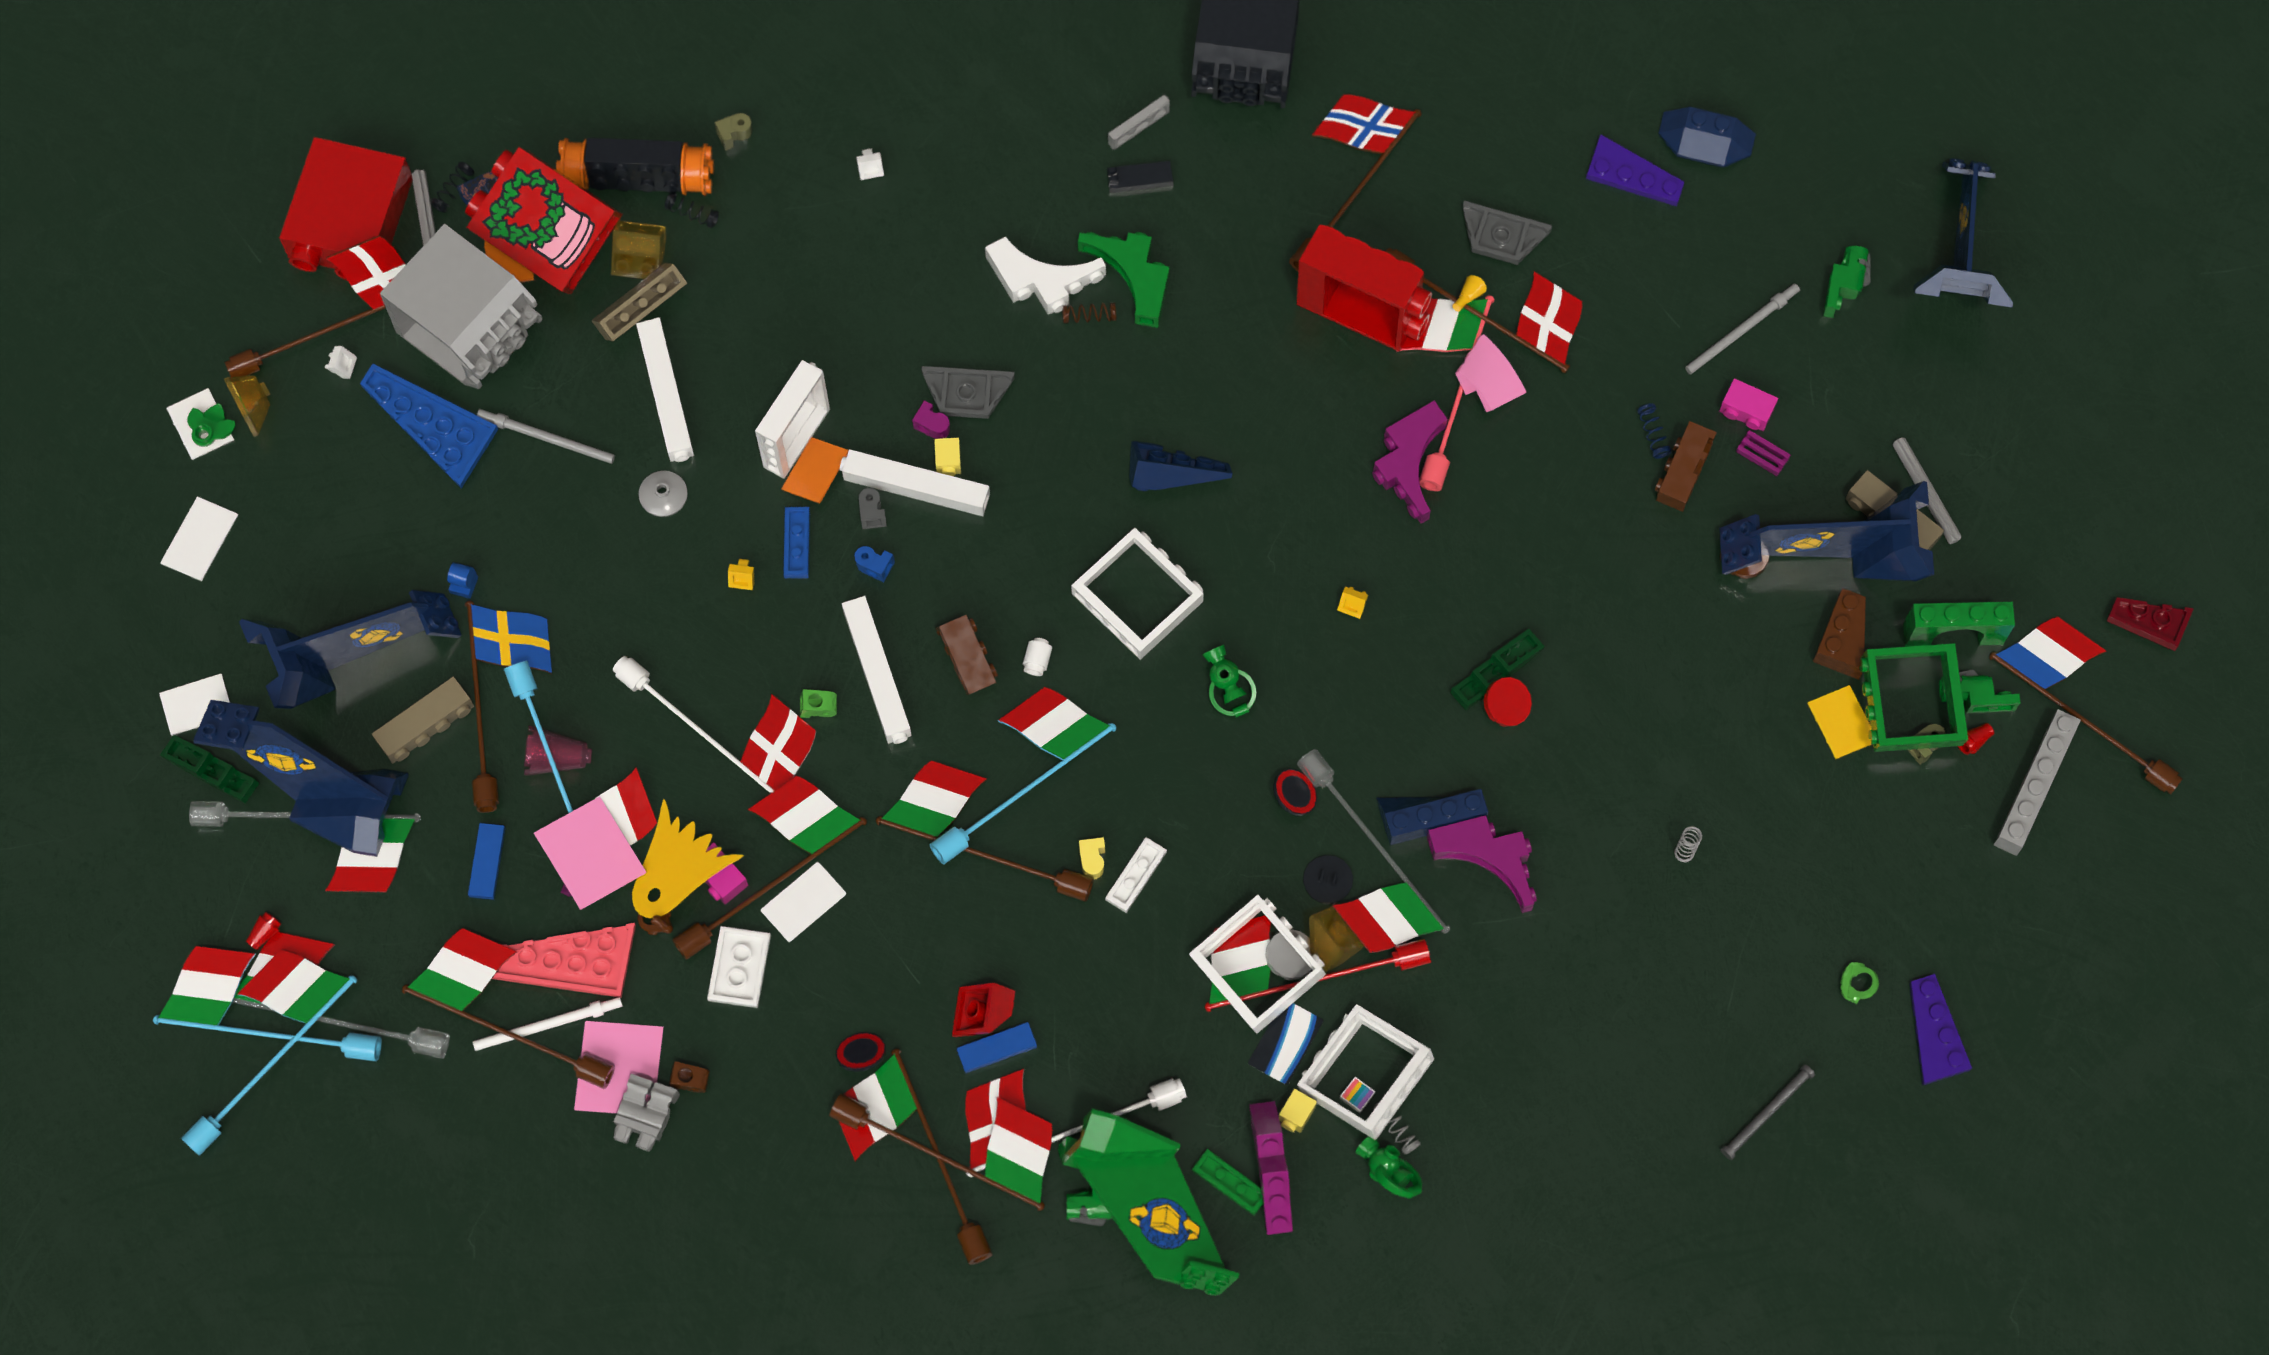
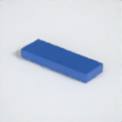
M785 507L784 578H809V507Z
M479 824L468 896L471 898L494 900L506 829L503 825Z
M1027 1022L958 1047L957 1052L965 1073L1035 1049L1037 1044Z

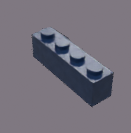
M1481 789L1451 797L1376 798L1390 845L1425 837L1428 834V830L1488 815V809Z

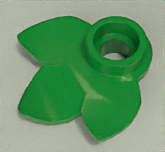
M219 403L210 407L204 413L196 408H192L187 417V423L193 430L191 434L192 440L200 447H207L215 440L227 438L233 432L236 425L233 420H225L224 410ZM208 433L206 438L201 439L202 434Z

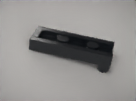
M1170 161L1107 168L1110 193L1173 186Z

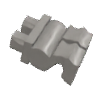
M631 1074L627 1082L628 1089L623 1094V1100L614 1119L616 1124L614 1139L628 1144L632 1132L640 1134L636 1147L650 1152L655 1141L661 1140L662 1133L668 1123L670 1103L675 1104L680 1094L677 1089L656 1082L654 1084L651 1080ZM651 1095L650 1101L647 1102L646 1107V1096Z

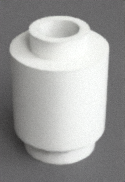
M1035 638L1028 642L1023 661L1025 666L1024 672L1034 676H1042L1043 672L1047 670L1052 646L1048 644L1047 640Z

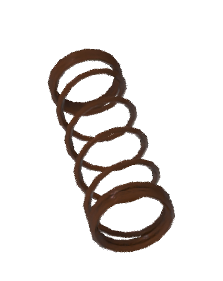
M1115 302L1110 303V319L1104 303L1101 305L1099 319L1094 304H1091L1088 320L1082 304L1079 307L1077 320L1072 305L1069 306L1068 311L1067 305H1063L1064 324L1069 323L1070 307L1075 322H1079L1081 306L1085 319L1089 322L1092 305L1098 322L1101 320L1103 305L1108 320L1116 321Z

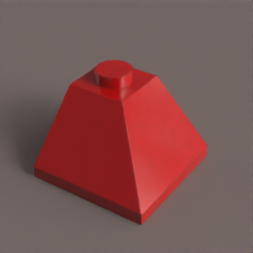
M996 983L959 987L952 1036L962 1037L991 1033L1012 1016L1015 991Z

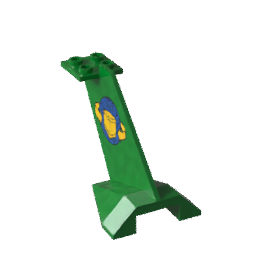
M1092 1109L1083 1119L1081 1138L1066 1137L1059 1144L1058 1152L1062 1164L1081 1171L1154 1278L1180 1284L1185 1289L1196 1288L1204 1290L1208 1295H1220L1239 1278V1273L1225 1269L1175 1159L1174 1154L1180 1149L1181 1144L1117 1115Z

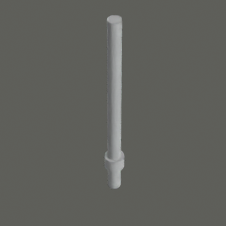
M1794 283L1784 292H1778L1774 295L1767 305L1685 367L1686 371L1689 374L1694 373L1774 310H1780L1787 304V300L1800 291L1798 285Z
M479 409L477 416L497 425L498 428H508L610 464L614 462V454L509 419L507 415L501 413L494 414Z

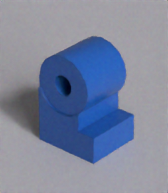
M868 546L858 548L854 555L857 568L862 573L883 583L895 563L892 553L884 550L880 556Z
M455 562L452 563L447 576V582L450 583L448 590L451 594L471 599L478 580V575L474 568Z

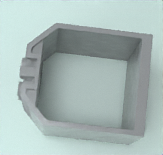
M446 224L432 236L380 292L396 333L464 385L480 389L482 386L480 379L482 380L489 372L494 373L499 367H503L508 362L513 351L523 346L528 336L526 329L535 322L540 323L543 320L541 314L533 309L537 306L536 299L514 275Z

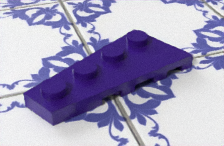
M1600 135L1586 177L1588 180L1673 206H1677L1684 186V181L1603 135Z
M1933 974L1911 981L1910 992L1913 1015L1916 1022V1038L1919 1045L1922 1085L1970 1071L1972 1069L1936 975Z

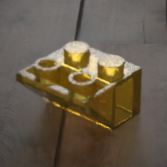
M619 221L613 229L611 275L645 279L661 267L665 251L666 226Z

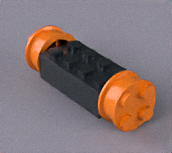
M564 138V140L559 141L561 160H557L556 170L586 190L590 187L597 190L682 192L683 195H687V192H702L703 196L712 193L710 174L714 173V160H712V146H708L707 143L703 147L688 146V143L683 144L682 141L587 138L583 142H569L568 138Z

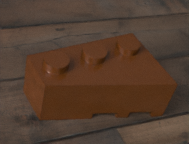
M1689 421L1683 437H1678L1673 448L1676 451L1674 458L1669 457L1664 468V471H1667L1665 479L1660 477L1655 491L1659 493L1656 501L1679 511H1684L1717 432Z
M964 615L935 629L937 634L941 635L945 644L944 649L947 655L950 656L954 670L967 695L996 683L995 677L998 676L992 663H987L984 655L988 653L983 641L978 642L975 632L978 630L972 618L968 619L967 615Z

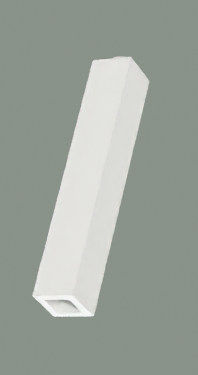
M660 318L636 323L670 462L686 461L689 457L694 456Z
M849 450L847 457H843L840 464V471H842L845 481L979 516H984L990 497L988 485Z
M863 596L842 603L843 612L887 743H902L908 737H911V730L866 597Z

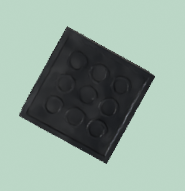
M1202 0L1195 42L1191 96L1196 97L1197 92L1213 94L1212 99L1220 100L1224 103L1240 102L1248 106L1264 105L1265 101L1281 103L1280 108H1285L1299 19L1300 0Z

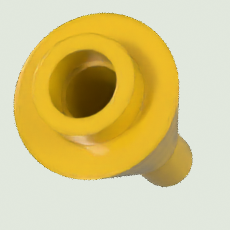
M1470 275L1466 278L1460 296L1453 304L1455 311H1461L1467 303L1486 292L1487 288L1483 279L1475 275Z

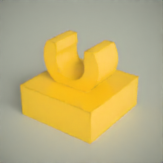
M739 559L738 565H729L728 587L753 590L754 567L748 566L749 560Z
M1345 587L1337 611L1360 619L1368 595L1365 591L1353 590L1354 587Z

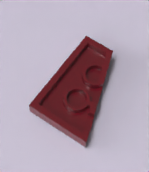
M2117 597L2106 621L2176 651L2194 608L2185 607L2184 609L2172 608V605H2149L2146 601Z

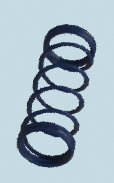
M1653 403L1645 404L1637 410L1638 414L1641 415L1640 420L1646 422L1645 425L1660 418L1654 417L1650 420H1642L1641 418L1642 415L1651 414L1656 410V406ZM1644 425L1643 429L1649 432L1647 440L1654 441L1650 446V449L1654 451L1652 453L1653 457L1658 459L1669 455L1672 451L1670 446H1663L1656 450L1652 449V445L1655 442L1666 439V436L1660 437L1657 440H1650L1648 438L1652 432L1661 430L1663 427L1646 430Z

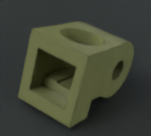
M743 113L715 122L716 133L725 151L734 148L733 141L746 140L752 134L751 119Z
M1931 724L1914 736L1946 734L1942 726ZM1938 748L1911 749L1908 751L1922 765L1930 758L1933 753L1932 751Z

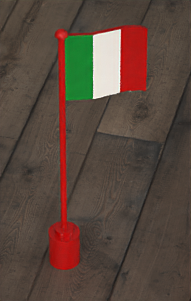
M1266 915L1248 921L1211 953L1212 966L1242 1001L1288 990L1300 982L1268 989L1271 969L1267 965L1265 953L1270 942L1271 921ZM1425 939L1395 946V952H1391L1392 958L1329 973L1319 981L1389 963H1394L1395 967L1399 966L1401 971L1429 964L1431 959ZM1213 982L1210 1002L1205 1004V1010L1211 1012V1009L1231 1004Z

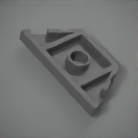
M1467 201L1463 203V213L1471 252L1518 265L1550 234L1552 225Z
M922 366V374L939 413H943L946 416L989 419L1015 378L1014 372Z

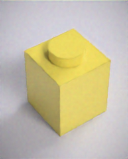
M959 438L935 439L936 471L938 473L949 476L961 474Z
M1294 1089L1279 1114V1121L1282 1122L1281 1126L1290 1132L1296 1130L1301 1133L1316 1108L1317 1101Z

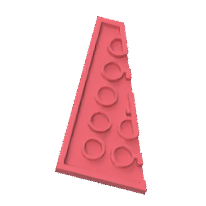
M631 923L621 927L603 928V930L547 937L544 940H529L514 945L505 944L503 946L517 951V953L500 967L492 979L622 998L636 925Z

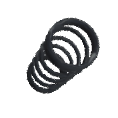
M459 162L458 166L455 167L457 174L449 175L451 183H443L445 191L437 192L439 199L432 198L430 201L431 205L442 213H446V206H450L442 201L438 193L443 192L456 199L444 186L445 184H451L456 188L458 187L451 180V175L458 176L465 182H468L467 179L458 173L457 167L468 176H473L475 173L464 162Z
M674 192L669 193L665 201V209L671 210V212L679 209L681 216L689 212L691 220L699 216L700 224L707 222V227L713 228L719 217L718 211H713L712 209L707 220L701 223L700 215L704 205L701 206L698 215L692 219L690 215L694 201H692L689 210L683 215L681 214V205L684 197H682L680 205L675 210H672L671 208L676 201L677 194Z

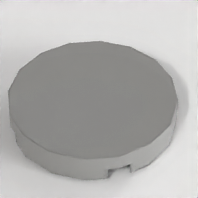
M1290 930L1295 938L1300 935L1309 945L1305 950L1311 956L1316 954L1315 946L1308 936L1300 931ZM1280 932L1273 936L1265 953L1267 965L1271 971L1286 980H1297L1306 976L1311 970L1310 966Z

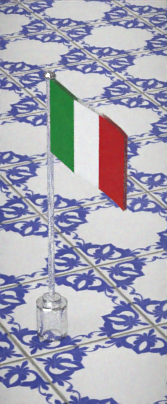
M1317 749L1303 756L1297 765L1315 788L1319 786L1325 788L1327 786L1405 882L1378 889L1351 902L1332 905L1369 953L1391 949L1417 936L1437 931L1448 933L1450 926L1444 924L1331 784L1334 780L1332 776L1335 772Z
M192 801L189 812L191 826L222 827L223 823L228 821V817L289 818L291 813L228 812V807H224L223 802ZM415 813V815H385L382 823L385 838L377 857L356 854L341 848L335 873L325 891L387 892L396 875L404 843L414 822L416 823L420 820V815L418 813Z
M277 932L263 946L248 975L239 985L233 1003L274 1011L257 1000L237 994L280 950L300 955L319 966L321 960L335 944ZM322 1016L317 1020L408 1040V1045L411 1046L412 1052L438 1058H444L449 1045L448 1033L421 1027L412 1031L409 1036Z

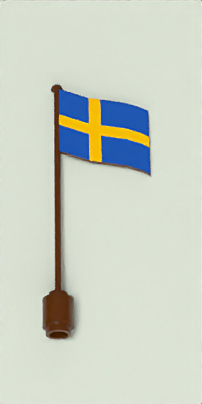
M469 600L465 602V607H467L481 765V775H478L472 781L473 802L478 812L488 813L497 809L499 798L497 779L490 774H486L477 660L503 667H509L527 660L530 669L552 674L546 618L530 613L496 611L476 606L473 601Z

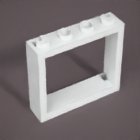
M803 360L800 362L755 430L763 467L785 479L830 410L823 371L816 367V364L813 362L807 363Z
M1134 528L1072 584L1071 587L1072 595L1141 660L1203 602V589L1196 581L1191 582L1185 576V571L1178 564L1174 566L1168 560L1169 557L1163 549L1154 547L1151 544L1150 537L1145 532L1140 533ZM1134 543L1190 595L1143 640L1087 588L1093 580Z
M1259 895L1253 898L1189 953L1192 959L1256 1033H1259L1326 975L1322 969L1325 964L1316 954L1311 956L1305 950L1309 945L1300 935L1295 938L1290 932L1293 928L1284 916L1279 919L1273 913L1277 908L1268 898L1263 901ZM1262 911L1313 971L1260 1017L1256 1018L1206 958Z
M1356 1004L1349 1015L1345 1014L1343 1023L1338 1030H1334L1331 1033L1324 1049L1316 1053L1313 1064L1302 1073L1303 1077L1297 1085L1301 1093L1317 1101V1104L1376 1140L1431 1065L1434 1057L1431 1049ZM1362 1024L1414 1055L1367 1121H1364L1315 1090V1087Z

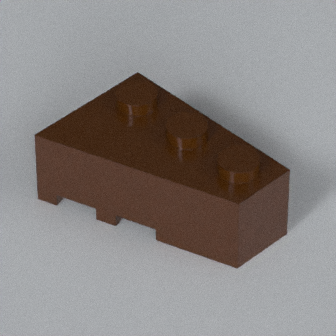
M1842 588L1813 660L1814 663L1858 680L1863 673L1860 672L1859 667L1861 666L1860 658L1864 654L1865 596Z

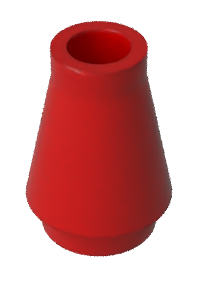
M1984 723L1981 726L1967 730L1968 741L1963 746H1958V748L1966 755L1970 753L1975 754L1994 735L1992 726Z
M265 912L262 916L259 915L246 942L258 950L261 945L279 931L282 923L268 912Z

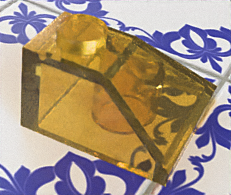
M256 376L225 378L224 381L253 436L259 435L270 406L266 397L270 393L265 383L259 384Z
M1333 907L1315 913L1309 918L1310 953L1312 955L1316 954L1325 964L1322 967L1325 972L1340 966L1365 947Z

